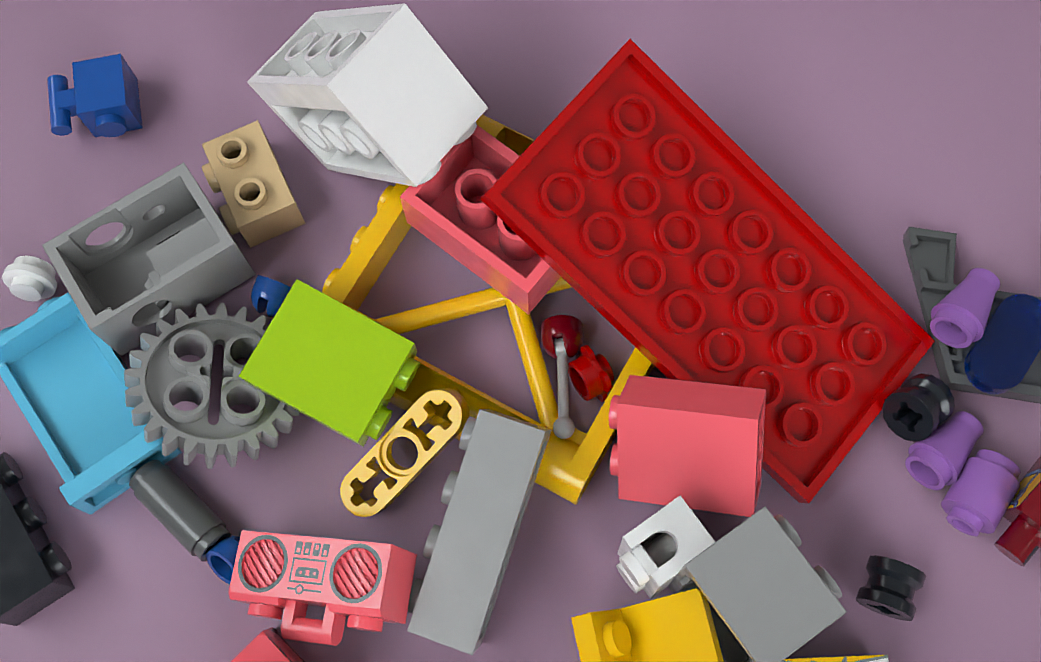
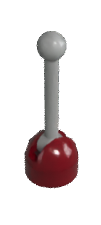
M555 315L542 322L541 342L543 350L557 360L558 419L553 424V432L558 438L567 439L575 431L574 422L569 418L568 358L574 357L580 351V347H582L583 324L574 316Z

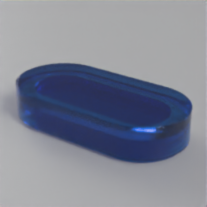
M1016 294L1006 298L993 311L987 321L983 337L974 342L965 358V373L973 386L988 394H1002L1011 390L1022 381L1041 350V300L1027 294Z

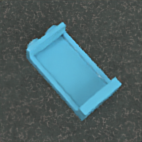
M66 293L61 297L47 300L38 308L35 314L18 325L7 327L0 331V376L64 480L65 484L60 486L59 489L69 506L91 515L128 490L132 476L144 464L152 460H159L164 465L181 454L182 451L178 447L170 455H162L163 437L147 443L144 439V428L147 424L133 425L131 411L134 408L126 407L125 390L129 389V387L125 386L124 370L128 369L114 349L90 330L71 295Z

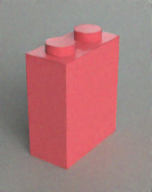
M629 375L621 395H614L612 397L609 408L610 429H617V443H614L610 457V474L618 476V499L667 505L681 495L690 509L745 517L754 515L762 481L766 389Z

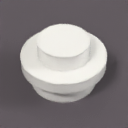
M33 256L17 257L13 264L5 268L2 275V280L9 287L10 292L25 301L34 302L52 297L57 288L54 267L48 262Z

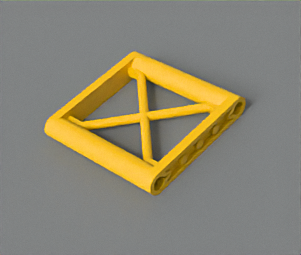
M483 114L476 121L479 127L519 156L534 141V139ZM396 183L395 186L389 185L383 191L377 204L376 215L368 227L362 226L357 231L350 245V255L341 269L335 268L328 275L323 285L322 293L359 312V307L411 228V225L406 221L400 196L409 187L408 185ZM560 277L547 294L572 288V286ZM493 287L378 319H372L359 312L395 333L403 334L506 306L540 423L417 356L414 359L420 362V366L414 379L405 392L397 388L390 403L407 412L423 394L439 388H451L458 391L467 401L469 417L477 418L479 409H491L552 430L535 483L575 505L583 496L617 435V429H610L609 408L612 397L614 395H621L629 375L649 377L655 366L635 347L587 434L575 428L571 437L561 439L553 432V424L558 419V405L531 314L528 315ZM448 402L440 405L432 403L431 406L435 409L436 414L428 424L435 427L446 422L451 425L452 422L447 416L448 412L452 409ZM462 431L455 437V439L460 441Z

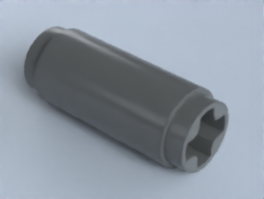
M152 460L140 467L132 476L129 486L134 491V496L192 556H197L202 562L207 561L206 553L219 541L231 536V533L226 529V524L168 465H163L159 460Z

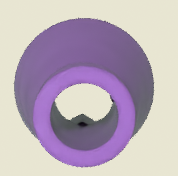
M983 268L972 269L958 286L932 308L930 329L933 335L944 344L955 348H966L972 342L980 340L985 331L995 294L1000 288L998 277Z
M956 412L950 420L936 428L925 440L917 441L909 447V456L905 460V465L910 475L918 483L932 490H941L945 485H952L957 481L976 441L984 432L982 424L977 418L967 412Z

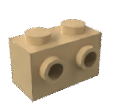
M258 120L202 144L209 163L201 166L213 193L222 191L227 204L219 207V210L232 235L241 232L251 248L306 224Z

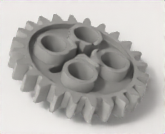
M200 303L196 307V317L189 318L181 309L175 310V325L172 326L166 321L158 319L156 320L157 337L147 333L140 335L142 350L130 351L129 359L130 367L132 368L124 370L125 386L129 387V389L125 390L126 407L134 408L131 411L133 425L147 424L144 428V439L147 443L163 437L162 455L168 456L179 447L184 449L185 465H189L198 453L204 454L207 469H212L217 455H225L231 467H236L238 452L242 450L250 458L257 460L260 441L274 449L277 447L279 438L277 431L288 434L291 432L293 424L291 416H299L300 412L241 379L239 374L245 365L235 362L239 358H250L265 333L267 319L265 315L258 317L251 323L246 320V307L242 306L233 317L227 316L225 303H220L216 314L208 315L205 307ZM216 344H222L224 346L219 422L211 425L208 422L213 348ZM192 354L202 359L195 362H187L181 360L180 357ZM189 401L194 402L198 407L193 410L183 411L175 408L174 405L179 402ZM244 404L253 408L254 411L240 414L231 410L230 407Z

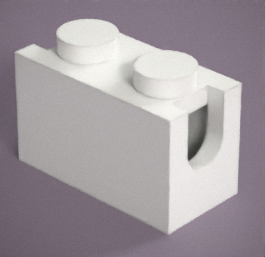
M680 495L622 537L617 553L620 563L616 567L625 582L636 594L643 589L651 599L669 586L686 563L714 544L715 540Z

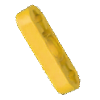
M439 388L423 394L344 477L340 487V495L347 510L356 516L370 517L390 506L463 430L469 418V407L465 398L458 391L451 388ZM448 402L452 409L448 412L447 416L452 424L450 425L446 422L433 427L426 435L419 427L426 425L435 416L436 411L431 406L432 403L440 405ZM413 421L415 422L417 428L412 426ZM398 437L409 438L417 447L418 458L412 467L400 466L392 456V445ZM430 439L435 441V444L433 446L431 444ZM382 470L391 476L384 479L374 489L373 494L377 499L371 498L364 501L359 495L364 489L361 482L364 483L377 477Z

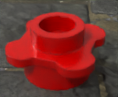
M588 345L580 347L582 355L568 363L569 377L576 391L584 400L589 401L597 397L601 402H604L608 397L607 392L613 388L614 374L612 368L602 354L598 353L595 355Z

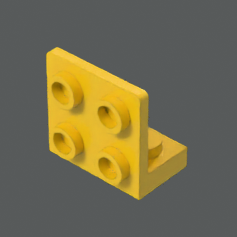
M699 588L620 609L589 612L571 617L581 662H724L708 599Z

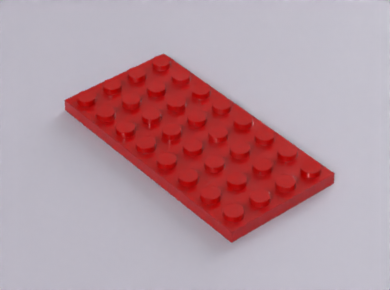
M631 39L615 53L480 198L485 205L668 379L766 389L762 468L799 503L809 504L881 412L885 399L901 386L935 342Z

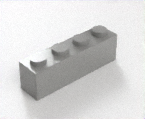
M479 409L477 418L470 416L467 419L459 441V449L466 451L460 471L452 470L450 472L441 496V503L448 505L442 526L435 524L432 527L423 551V557L430 559L424 580L417 578L411 588L408 612L412 613V617L407 629L408 632L473 655L480 647L552 430L491 409Z

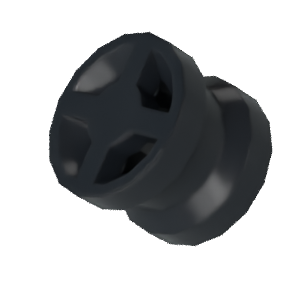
M921 373L913 375L900 389H896L885 399L882 409L883 417L888 427L896 435L904 440L917 442L925 440L936 430L937 426L945 422L952 415L955 404L949 387L942 380L933 375Z
M870 556L866 565L869 579L867 585L859 589L856 601L865 608L899 620L912 621L916 612V607L912 602L914 593L923 587L926 575L919 569L904 562L883 556Z

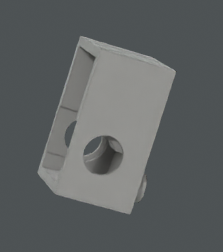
M184 162L42 245L90 330L121 356L140 345V335L142 333L156 336V320L162 319L170 325H174L175 310L181 309L189 316L196 311L197 304L202 303L205 306L256 275ZM112 222L123 224L121 232L112 240L100 245L86 244L87 237L98 227Z
M766 506L686 563L668 586L673 594L699 588L708 599L724 662H782L847 612L838 601L842 597V592L832 576L821 566L817 565L813 568L798 549L802 542L796 530L782 515L777 514L773 517Z

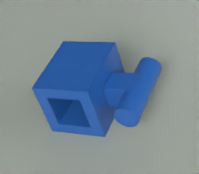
M121 53L72 62L74 88L72 89L68 88V79L63 75H51L47 78L50 124L53 134L59 136L70 134L72 132L71 117L78 116L95 138L101 136L118 137L127 131L143 129L138 79Z

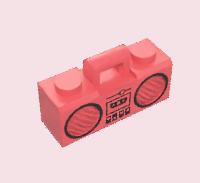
M242 530L229 587L230 600L249 604L247 615L282 620L281 636L283 639L337 646L343 637L346 616H348V628L371 632H382L383 622L406 624L417 554L387 543ZM308 605L326 607L323 620L305 618Z

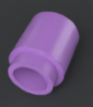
M981 449L975 457L968 458L957 481L951 485L941 502L943 510L948 514L946 517L947 521L957 530L971 536H978L980 532L986 534L994 533L1020 487L1017 480L1021 473L1019 467L1006 456L987 449Z

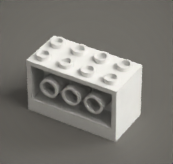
M405 3L315 12L247 81L254 91L328 170L413 187L429 181L437 174L442 165L440 160L454 145L464 142L474 133L477 127V119L488 108Z

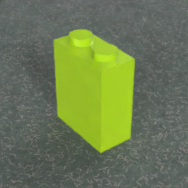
M296 279L239 374V377L253 387L364 447L369 437L378 440L393 413L392 410L386 408L397 388L404 392L406 391L419 369L420 362L414 359L417 354L414 342Z

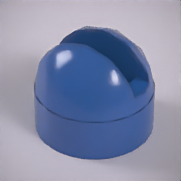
M258 275L251 292L252 304L258 313H263L267 309L268 317H274L292 287Z
M240 536L226 537L206 553V559L210 568L221 580L229 585Z

